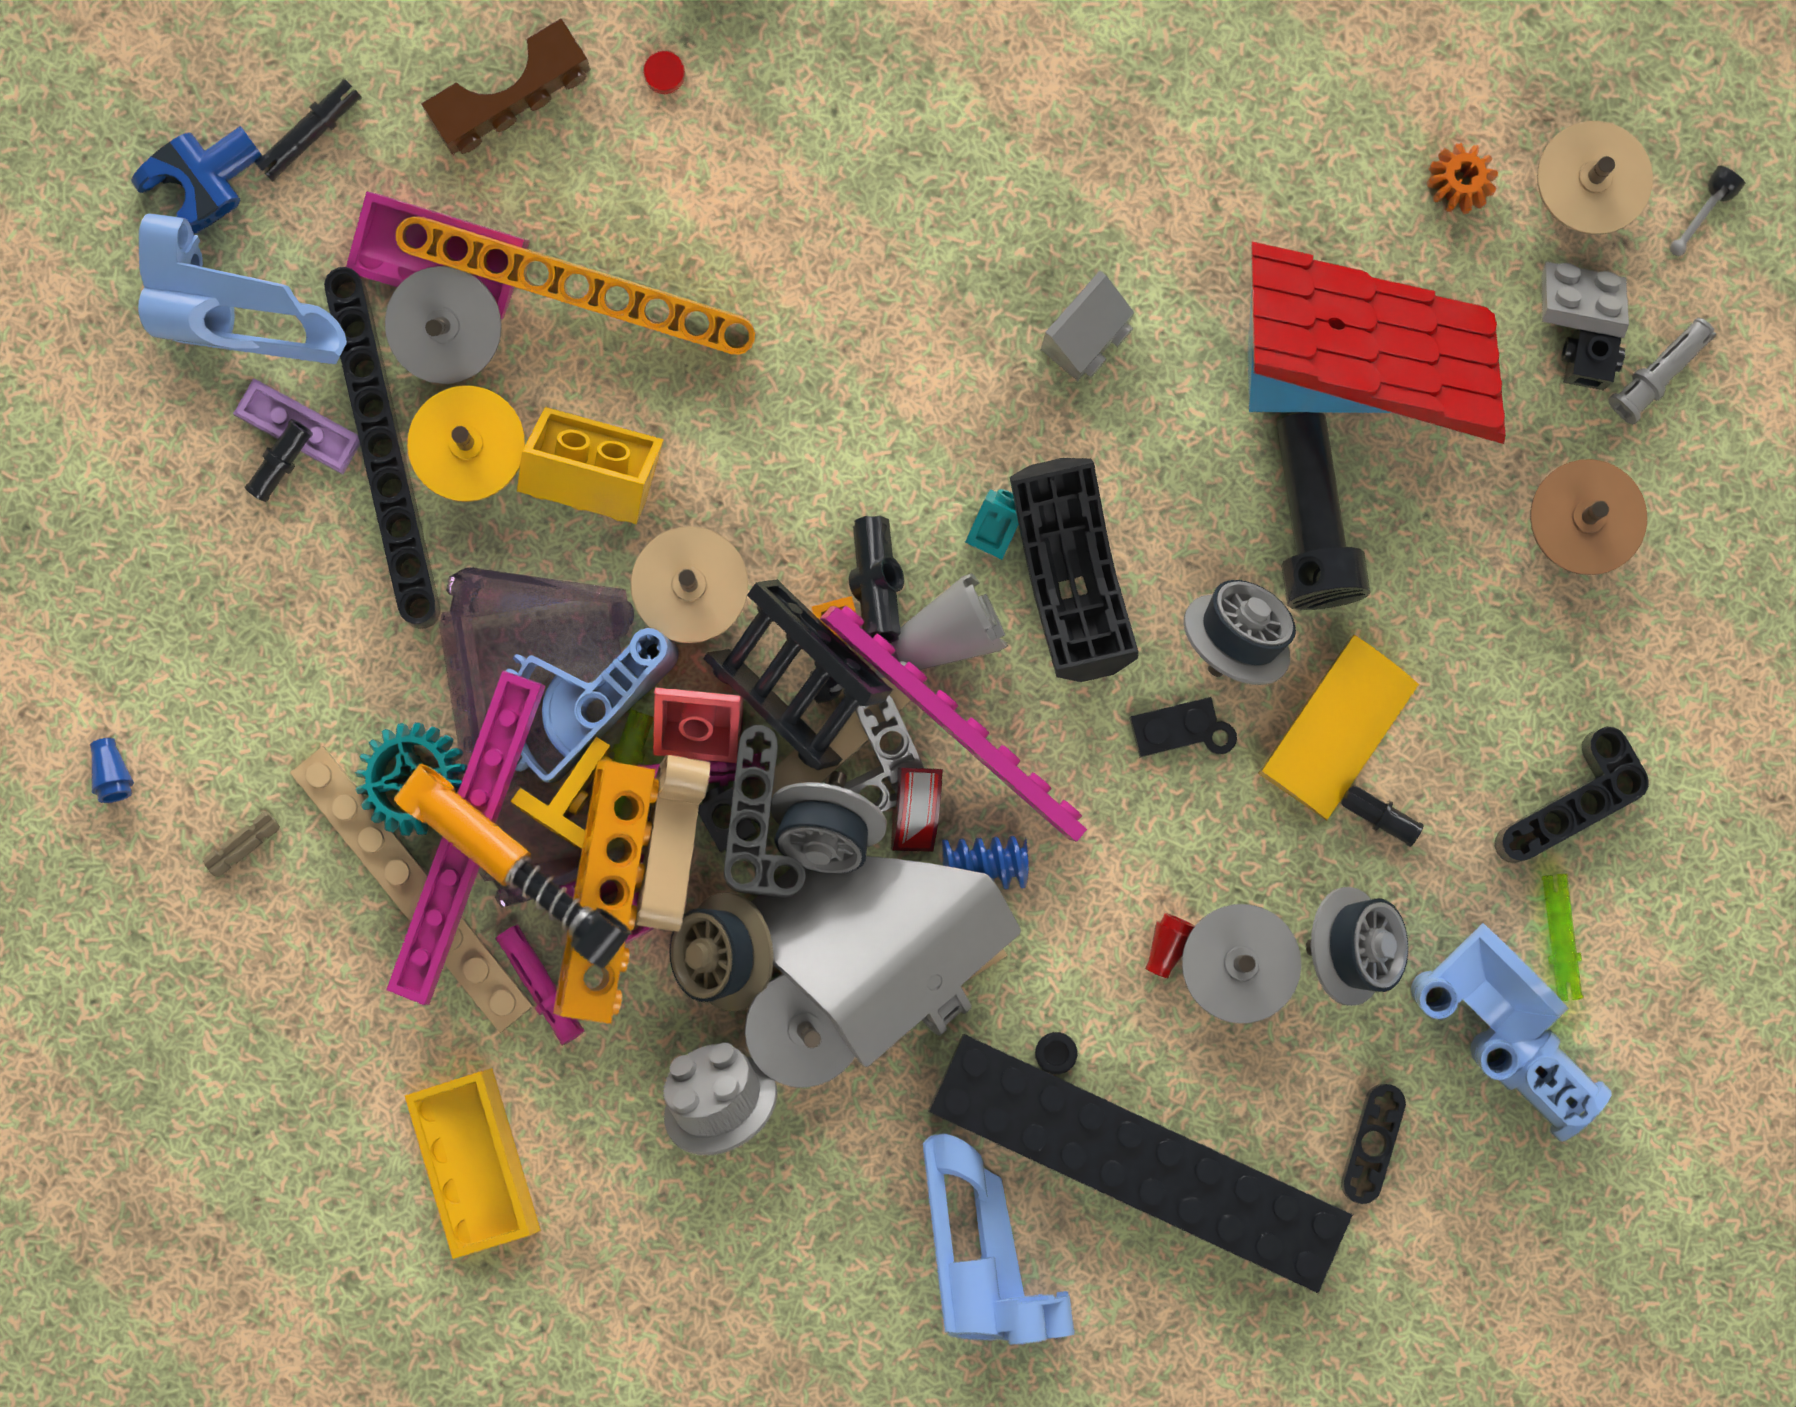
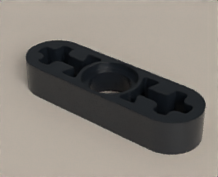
M1379 1084L1372 1087L1366 1095L1341 1180V1188L1344 1195L1353 1202L1359 1204L1371 1203L1381 1192L1406 1107L1404 1094L1396 1086ZM1386 1091L1391 1092L1390 1099L1396 1102L1395 1109H1387L1383 1122L1392 1123L1390 1131L1380 1125L1367 1124L1369 1116L1378 1120L1380 1106L1374 1104L1376 1096L1383 1097ZM1371 1131L1380 1133L1385 1142L1384 1149L1376 1156H1369L1362 1149V1139L1365 1134ZM1357 1156L1366 1162L1380 1163L1378 1171L1369 1168L1366 1180L1372 1183L1371 1191L1364 1190L1361 1196H1356V1188L1350 1185L1353 1177L1360 1178L1364 1168L1362 1165H1355Z

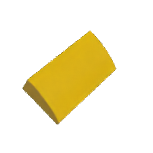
M1354 634L1338 654L1258 774L1327 821L1419 684L1390 659Z
M493 1068L404 1095L452 1259L524 1238L541 1231Z

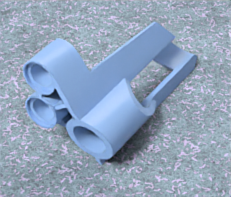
M150 213L144 216L139 229V268L144 289L140 294L138 312L144 329L151 336L185 344L336 365L347 341L339 322L329 312L319 306L299 303L288 285L203 267L202 253L198 246L200 239L198 235H194L186 218ZM234 307L295 315L305 329L306 342L298 343L233 334Z
M946 1133L930 1135L923 1142V1152L945 1332H948V1335L960 1339L1007 1340L1009 1344L1032 1343L1050 1338L1075 1335L1068 1291L1057 1292V1297H1054V1294L1024 1296L1001 1177L985 1169L981 1155L965 1141ZM944 1174L957 1176L973 1185L981 1247V1258L979 1260L954 1262Z

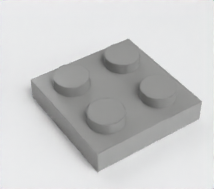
M1546 261L1541 277L1542 322L1621 338L1625 337L1629 326L1626 277L1618 276L1609 271L1596 272L1581 269L1569 263L1557 264Z

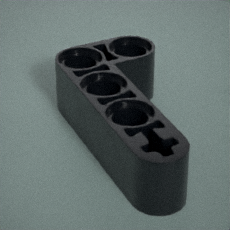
M1607 726L1590 732L1584 738L1582 753L1595 778L1499 831L1495 838L1494 846L1501 859L1511 863L1531 859L1640 799L1646 793L1649 787L1647 773L1621 730ZM1600 736L1607 738L1612 744V753L1608 758L1601 756L1597 752L1596 741ZM1620 773H1625L1632 779L1633 789L1630 794H1624L1617 786V778ZM1585 792L1592 794L1596 798L1597 809L1593 814H1588L1582 809L1581 797ZM1549 812L1556 814L1561 821V829L1556 835L1550 833L1544 824V819ZM1530 832L1535 835L1536 838L1523 843L1520 849L1511 850L1509 844L1514 841V837L1526 835Z

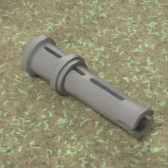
M1696 318L1647 369L1637 370L1632 375L1633 380L1619 394L1614 393L1609 398L1610 407L1625 422L1632 425L1636 424L1641 418L1640 413L1653 400L1658 401L1664 396L1665 386L1704 346L1716 337L1711 324L1702 318Z

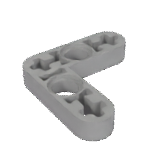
M890 695L884 703L879 704L880 711L886 720L879 724L872 711L866 709L868 706L862 707L859 705L856 708L855 712L881 766L846 782L844 787L857 794L868 785L879 787L881 791L880 797L873 804L881 812L896 806L898 767L924 768ZM886 732H899L902 739L900 745L895 750L885 751L880 748V739ZM885 777L888 778L892 788L895 791V793L891 795L889 794V790L886 787L885 783L882 781V779Z

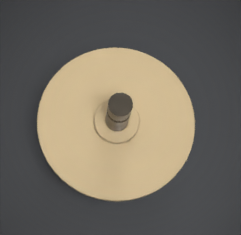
M1585 121L1565 128L1548 143L1539 161L1537 183L1544 205L1560 223L1572 230L1585 234H1607L1629 225L1644 210L1652 192L1653 170L1646 150L1627 130L1604 121Z
M694 526L678 527L659 534L643 548L632 570L631 595L639 616L649 628L656 629L669 640L675 642L699 643L719 636L738 619L747 600L748 575L741 555L726 538L706 528Z

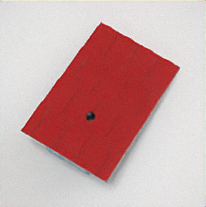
M1252 241V286L1248 338L1249 412L1395 413L1504 444L1506 436L1505 412L1503 409L1495 313L1481 305L1435 296V291L1374 278L1363 270L1313 260L1314 255Z

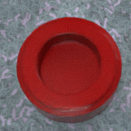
M658 51L652 54L644 64L643 72L646 84L654 92L670 94L682 86L685 79L683 62L676 54L669 51Z

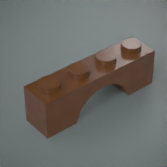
M562 18L526 39L528 47L526 68L521 77L511 87L494 94H480L469 91L458 83H454L421 103L428 119L452 155L458 151L465 154L474 150L482 143V136L494 129L496 132H502L510 128L517 121L516 116L528 108L531 111H536L544 107L551 101L552 93L562 87H565L567 90L575 88L586 79L585 73L590 71L588 59Z

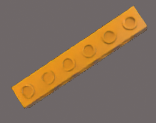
M606 760L597 761L573 899L579 898L580 901L578 903L583 907H591L593 910L601 908L609 912L632 931L637 917V906L632 905L634 890L641 887L644 877V863H639L642 846L649 844L652 831V822L647 821L649 805H654L657 800L659 780L654 779L656 769ZM621 796H626L632 803V812L624 820L619 819L614 812V804ZM614 838H619L625 846V853L617 862L611 861L606 851L608 843ZM612 880L618 889L617 897L613 902L605 904L600 899L599 889L604 882ZM567 931L553 1013L562 1017L611 1024L612 1015H618L621 1008L622 990H618L617 987L620 972L625 973L627 970L630 950L628 947H625L624 943L605 969L601 968L603 972L601 983L597 987L589 989L584 982V974L594 964L582 957L572 947V936Z

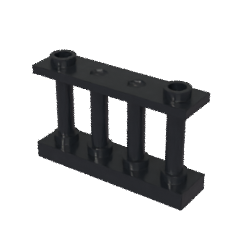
M778 579L756 582L747 594L757 605L758 610L751 624L732 651L725 649L707 652L703 659L713 668L714 675L721 682L730 685L798 752V756L804 764L816 770L838 766L842 758L830 747V744L859 705L866 707L884 703L893 689ZM775 622L786 633L787 640L759 678L744 662L770 624ZM802 649L815 661L814 665L816 668L788 706L772 690ZM829 677H832L844 689L845 696L816 734L801 717Z

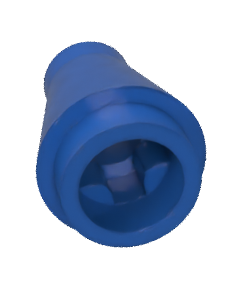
M103 738L90 743L92 753V793L97 795L100 803H113L130 797L132 795L131 786H133L134 781L117 749L115 739Z

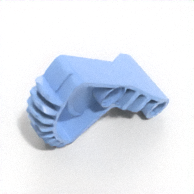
M641 629L634 634L630 645L591 683H586L533 655L526 659L519 654H515L513 660L522 666L519 672L508 668L506 671L529 679L534 669L540 666L556 674L544 695L542 720L549 740L565 757L548 774L533 757L525 742L521 753L522 758L518 761L515 770L521 772L530 767L544 782L554 783L561 780L582 758L595 737L601 738L627 710L646 695L675 666L679 653L674 641L669 640L656 629ZM653 644L657 645V649L660 652L655 658L652 657V652L649 650ZM601 700L605 705V715L600 721L592 723L587 718V707L593 701Z

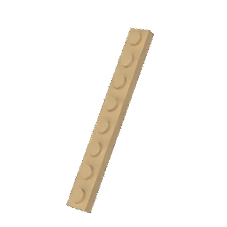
M322 746L293 769L290 774L411 922L428 874L395 833L384 829L385 821L374 823L371 820L375 809L364 810L361 804L366 797L362 794H357L355 790L357 786L328 750ZM461 917L444 965L498 1032L502 1033L534 1005L463 917Z

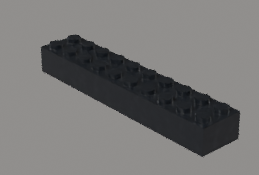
M962 1034L928 1109V1112L1316 1293H1319L1353 1216L1351 1213L966 1034Z

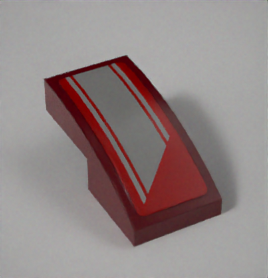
M898 767L896 808H893L892 851H934L940 813L943 769Z

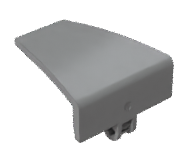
M866 856V861L862 867L848 873H823L804 868L805 881L797 894L784 898L758 895L751 901L762 914L768 926L773 946V965L831 1019L853 1055L865 1067L870 1066L921 1020L931 1031L941 1036L947 1030L946 1025L960 1012L966 1014L972 1008L961 985L1021 933V928L999 888L987 874L893 858ZM790 868L775 881L776 885L783 889L794 887L797 883L795 870Z

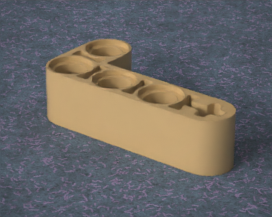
M666 755L658 767L656 779L659 780V792L655 804L651 805L649 821L652 822V831L649 844L645 847L643 860L644 877L639 888L635 925L675 932L680 930L684 915L698 809L707 790L710 762Z

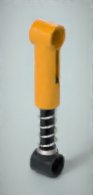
M419 764L395 796V802L404 811L430 825L503 886L510 884L512 888L519 887L523 891L524 898H532L536 901L538 909H546L549 912L551 920L562 922L563 930L569 931V935L572 936V947L592 964L605 969L631 935L629 928L615 916L601 908L593 910L591 907L581 906L578 903L580 901L579 898L574 900L565 893L566 887L559 888L552 882L553 877L547 878L539 871L540 866L536 868L530 864L531 853L456 793L453 785L432 768Z

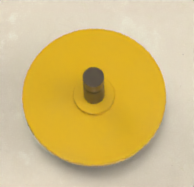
M477 386L448 388L428 399L414 416L407 440L410 463L422 483L441 497L461 502L482 500L506 487L520 468L522 451L525 447L522 423L512 406L498 394Z

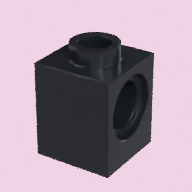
M722 785L705 793L702 800L703 804L699 805L698 814L721 854L727 848L729 828L722 829L714 824L713 815L716 809L721 806H732L733 788L725 791ZM744 819L736 826L738 837L744 841L758 834L750 819Z

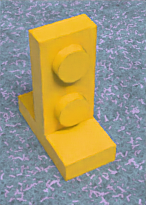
M596 736L549 806L522 788H519L510 802L515 808L582 851L585 830L566 817L570 812L576 816L589 798L590 794L585 792L592 779L595 778L597 761L606 760L613 762V759L608 757L612 751L611 746Z

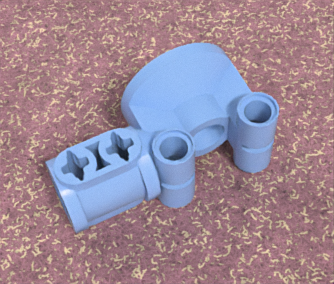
M1484 923L1463 941L1434 971L1422 972L1413 980L1411 985L1412 997L1424 1013L1431 1018L1443 1019L1449 1017L1463 999L1490 1026L1487 1031L1479 1033L1473 1039L1470 1049L1472 1058L1487 1076L1499 1080L1508 1090L1516 1088L1552 1124L1550 1132L1559 1141H1566L1583 1130L1608 1103L1612 1095L1611 1090L1603 1082L1594 1083L1558 1047L1560 1039L1551 1030H1547L1569 1008ZM1434 987H1442V995L1437 1001L1426 1002V995L1429 990ZM1502 1048V1054L1499 1059L1494 1062H1487V1056L1490 1051ZM1542 1066L1545 1071L1539 1076L1535 1070L1537 1067ZM1572 1096L1575 1101L1569 1106L1566 1100Z

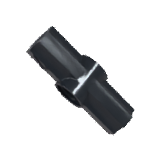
M881 515L864 516L854 520L853 534L857 568L851 570L849 574V586L853 596L860 602L861 618L864 621L862 625L863 630L872 638L879 634L889 643L899 640V635L901 634L896 592L903 589L904 574L900 564L893 558L889 519Z

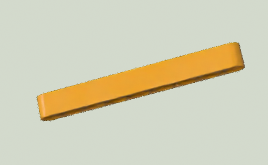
M425 217L407 218L399 224L396 230L395 238L401 250L422 259L729 354L740 355L746 353L755 342V329L748 319L705 304ZM412 224L423 226L427 232V241L420 248L413 247L407 241L406 232ZM453 236H459L467 243L468 253L462 260H455L447 253V243ZM492 249H500L508 257V266L501 273L492 271L487 265V255ZM534 261L541 262L548 268V279L542 285H535L527 278V268ZM572 274H581L588 280L589 290L585 296L574 297L568 292L566 283ZM619 286L627 291L629 295L627 307L617 310L608 305L606 293L611 287ZM661 299L666 302L669 308L667 319L661 322H654L647 316L646 305L650 300ZM700 311L708 317L709 327L704 333L693 334L687 329L685 320L691 312ZM735 323L745 326L749 333L747 342L738 347L730 345L725 338L726 329Z

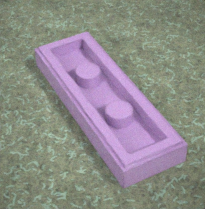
M254 378L233 413L236 417L276 439L280 437L291 419L300 422L313 433L300 452L341 474H344L360 446L357 434Z

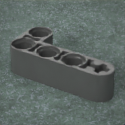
M754 725L746 729L741 735L738 747L724 879L732 890L740 893L782 898L791 897L797 894L804 884L805 870L802 864L790 857L765 854L778 747L777 738L768 727ZM755 736L763 737V744L770 746V750L765 749L762 751L760 767L768 765V772L757 767L742 768L743 763L750 766L752 764L753 749L746 747V743H753ZM750 777L760 779L765 786V793L758 799L747 798L741 791V784L745 779ZM744 819L754 820L760 827L759 837L748 842L740 839L736 833L737 824ZM739 861L749 862L755 869V878L747 884L737 883L731 876L732 866ZM781 866L791 867L797 874L796 885L790 889L780 888L774 881V871Z

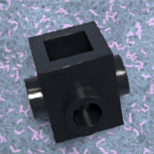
M1578 329L1571 337H1567L1561 355V360L1567 362L1563 383L1604 391L1614 382L1615 372H1620L1624 363L1625 348L1620 347L1621 337Z

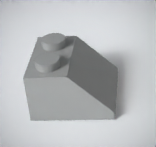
M1100 270L1045 332L1041 351L1076 381H1079L1085 373L1092 377L1107 359L1102 353L1111 343L1117 347L1121 345L1133 330L1129 323L1132 320L1134 311L1109 278Z

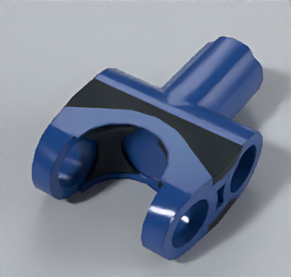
M241 126L207 150L203 149L192 133H184L171 140L147 159L136 170L131 182L139 193L148 192L161 182L163 184L174 183L183 186L185 189V201L181 209L176 213V217L186 218L195 234L212 225L239 205L240 197L228 181L252 165L256 160H259L262 154Z

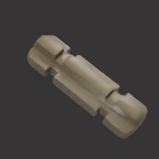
M262 812L252 820L254 823L252 826L246 825L221 845L222 849L220 851L214 850L204 858V865L213 876H222L231 868L230 864L232 862L237 864L263 843L261 840L264 837L270 838L279 830L278 822L269 812Z

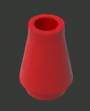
M1164 913L1162 920L1156 921L1149 960L1145 969L1168 979L1171 971L1183 956L1185 943L1195 925L1174 915Z

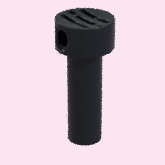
M1304 412L1284 417L1277 421L1276 426L1296 555L1286 559L1281 565L1287 606L1297 610H1318L1360 601L1368 597L1371 592L1365 553L1359 548L1346 547L1326 416L1319 412Z

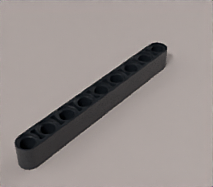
M338 267L327 275L324 289L330 314L339 322L345 336L346 329L351 323L355 321L365 323V329L360 336L355 338L346 336L347 343L340 355L395 599L398 611L404 620L415 628L426 629L433 626L440 616V603L368 291L360 276L353 269ZM345 282L356 284V289L351 296L347 298L337 297V290L341 284ZM366 360L374 362V369L370 375L366 377L355 376L356 366L360 362ZM372 400L383 401V409L379 415L375 417L364 416V408L368 402ZM382 439L391 440L392 450L388 455L384 457L373 455L374 445ZM388 480H401L402 488L396 496H383L382 488ZM397 520H410L411 529L406 536L398 538L392 536L391 528ZM410 558L418 559L420 561L419 572L411 578L402 577L400 573L402 564ZM419 598L427 599L430 605L428 613L421 618L411 617V604Z

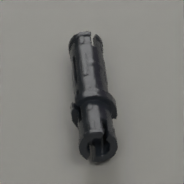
M343 78L319 104L314 101L309 106L311 111L259 160L254 162L263 171L276 160V163L265 173L272 182L328 128L332 131L338 126L335 122L358 100L362 99L361 95L356 90H353L341 100V97L352 87L347 80Z

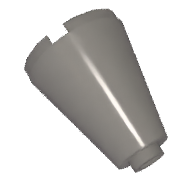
M973 573L961 577L900 627L901 634L899 635V640L893 641L891 645L896 649L892 654L899 662H910L919 670L999 652L1008 647V643L1001 639V637L1005 636V633L987 594L977 595L974 586L980 584V582Z

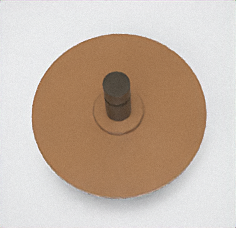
M1576 460L1556 468L1537 488L1530 510L1531 529L1539 548L1554 564L1576 574L1599 575L1619 568L1637 552L1643 542L1647 529V508L1639 487L1623 470L1600 460Z

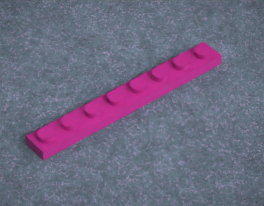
M830 606L822 615L820 620L1062 835L1069 840L1077 842L1086 832L1087 828L1078 821L1082 814L1065 800L1058 804L1047 794L1052 788L1042 778L1033 772L1029 777L1017 767L1021 760L1003 745L998 749L986 739L990 733L972 717L966 722L955 712L959 705L950 696L940 689L936 694L924 684L927 679L926 675L912 663L907 662L903 666L895 659L892 654L896 649L882 636L876 634L872 638L861 628L864 624L863 619L852 609L845 606L840 610L837 606Z
M503 670L458 791L462 798L494 824H496L546 687L540 683ZM443 836L386 989L422 1005H430L480 866Z

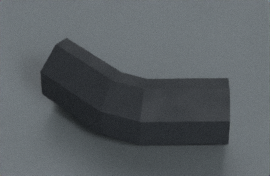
M1059 458L1029 465L1010 476V483L1034 598L1056 677L1085 682L1114 675L1138 659V648L1112 559L1094 462L1091 458ZM1083 577L1087 594L1078 595L1075 578ZM1069 580L1073 597L1062 599L1059 582Z

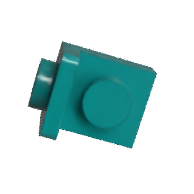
M999 489L998 492L989 490L965 543L1001 560L1003 559L1019 525L1012 492Z

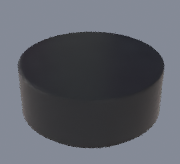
M1051 1032L1044 1035L1038 1041L1035 1048V1058L1038 1065L1050 1074H1063L1069 1071L1077 1060L1078 1051L1075 1042L1071 1037L1061 1032Z

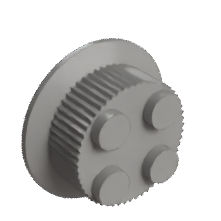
M717 1043L716 1045L712 1044L697 1048V1050L689 1052L688 1055L675 1058L670 1065V1073L666 1078L667 1081L664 1082L663 1090L666 1103L664 1112L665 1128L675 1145L692 1154L716 1155L733 1150L752 1139L770 1119L777 1101L776 1082L765 1075L751 1057L745 1056L742 1051H739V1049H736L729 1043Z

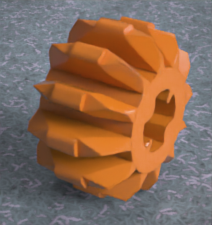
M1457 143L1454 146L1453 153L1444 148L1438 154L1439 161H1433L1429 166V171L1434 176L1428 179L1427 187L1432 189L1440 188L1433 196L1434 202H1440L1444 197L1449 200L1446 205L1447 212H1452L1457 203H1459L1463 214H1468L1472 209V205L1481 209L1487 203L1486 196H1492L1497 189L1491 181L1497 178L1498 170L1486 168L1492 161V155H1485L1480 159L1477 156L1479 152L1478 145H1473L1468 153H1466L1462 143ZM1458 172L1465 173L1463 178L1467 175L1470 177L1467 185L1461 184L1462 178L1459 181L1456 180L1455 176Z

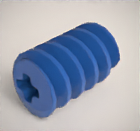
M1010 836L1004 849L998 837L992 838L989 849H986L982 838H976L972 850H969L965 839H959L955 851L952 850L948 840H942L943 866L987 874L994 882L996 878H999L1004 889H1009L1012 877H1016L1021 889L1026 888L1029 876L1026 837L1022 848H1020L1016 837Z

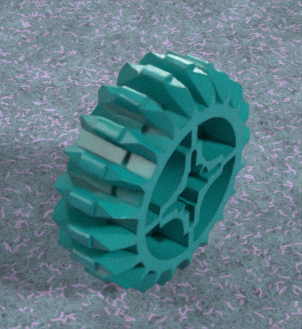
M415 722L410 730L406 724L400 723L397 725L396 735L388 729L382 731L383 744L374 739L369 741V746L374 751L372 756L368 754H361L359 756L360 760L368 763L366 770H356V777L365 779V784L359 785L355 790L357 794L369 795L361 806L364 810L375 809L371 820L374 823H380L385 820L384 829L386 831L394 832L399 827L400 834L403 836H410L413 829L418 835H426L428 832L427 823L397 810L385 794L387 791L399 792L404 785L399 783L409 779L417 766L422 764L420 756L415 755L414 746L421 745L427 748L435 756L439 767L432 769L446 778L453 785L456 793L458 788H460L462 780H459L458 775L466 772L467 765L455 764V762L461 758L463 752L459 748L450 749L453 738L448 735L439 738L440 729L431 726L425 732L424 724ZM396 755L394 771L384 776L388 763Z

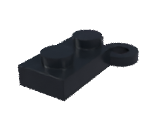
M1211 697L1130 717L1140 758L1202 742L1205 743L1207 749L1212 753L1226 754L1235 747L1237 742L1235 729L1229 723L1217 722ZM1217 730H1223L1228 735V741L1223 746L1216 745L1212 740L1213 733Z

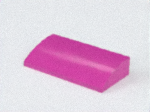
M366 191L346 267L353 269L359 276L398 287L415 272L430 267L445 266L410 255L402 251L398 246L395 238L396 230L403 220L411 217H425L525 249L528 248L530 240ZM412 224L406 232L407 241L413 247H422L427 241L425 228L419 224ZM453 236L449 239L446 250L451 258L462 260L468 253V246L463 238ZM492 249L487 255L486 262L492 271L501 273L508 266V257L504 251ZM472 274L492 293L498 305L501 319H503L515 287Z

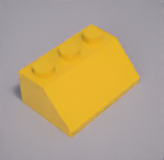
M544 407L522 451L517 492L531 495L536 499H546L568 505L576 510H586L608 516L617 521L637 524L647 501L664 439Z

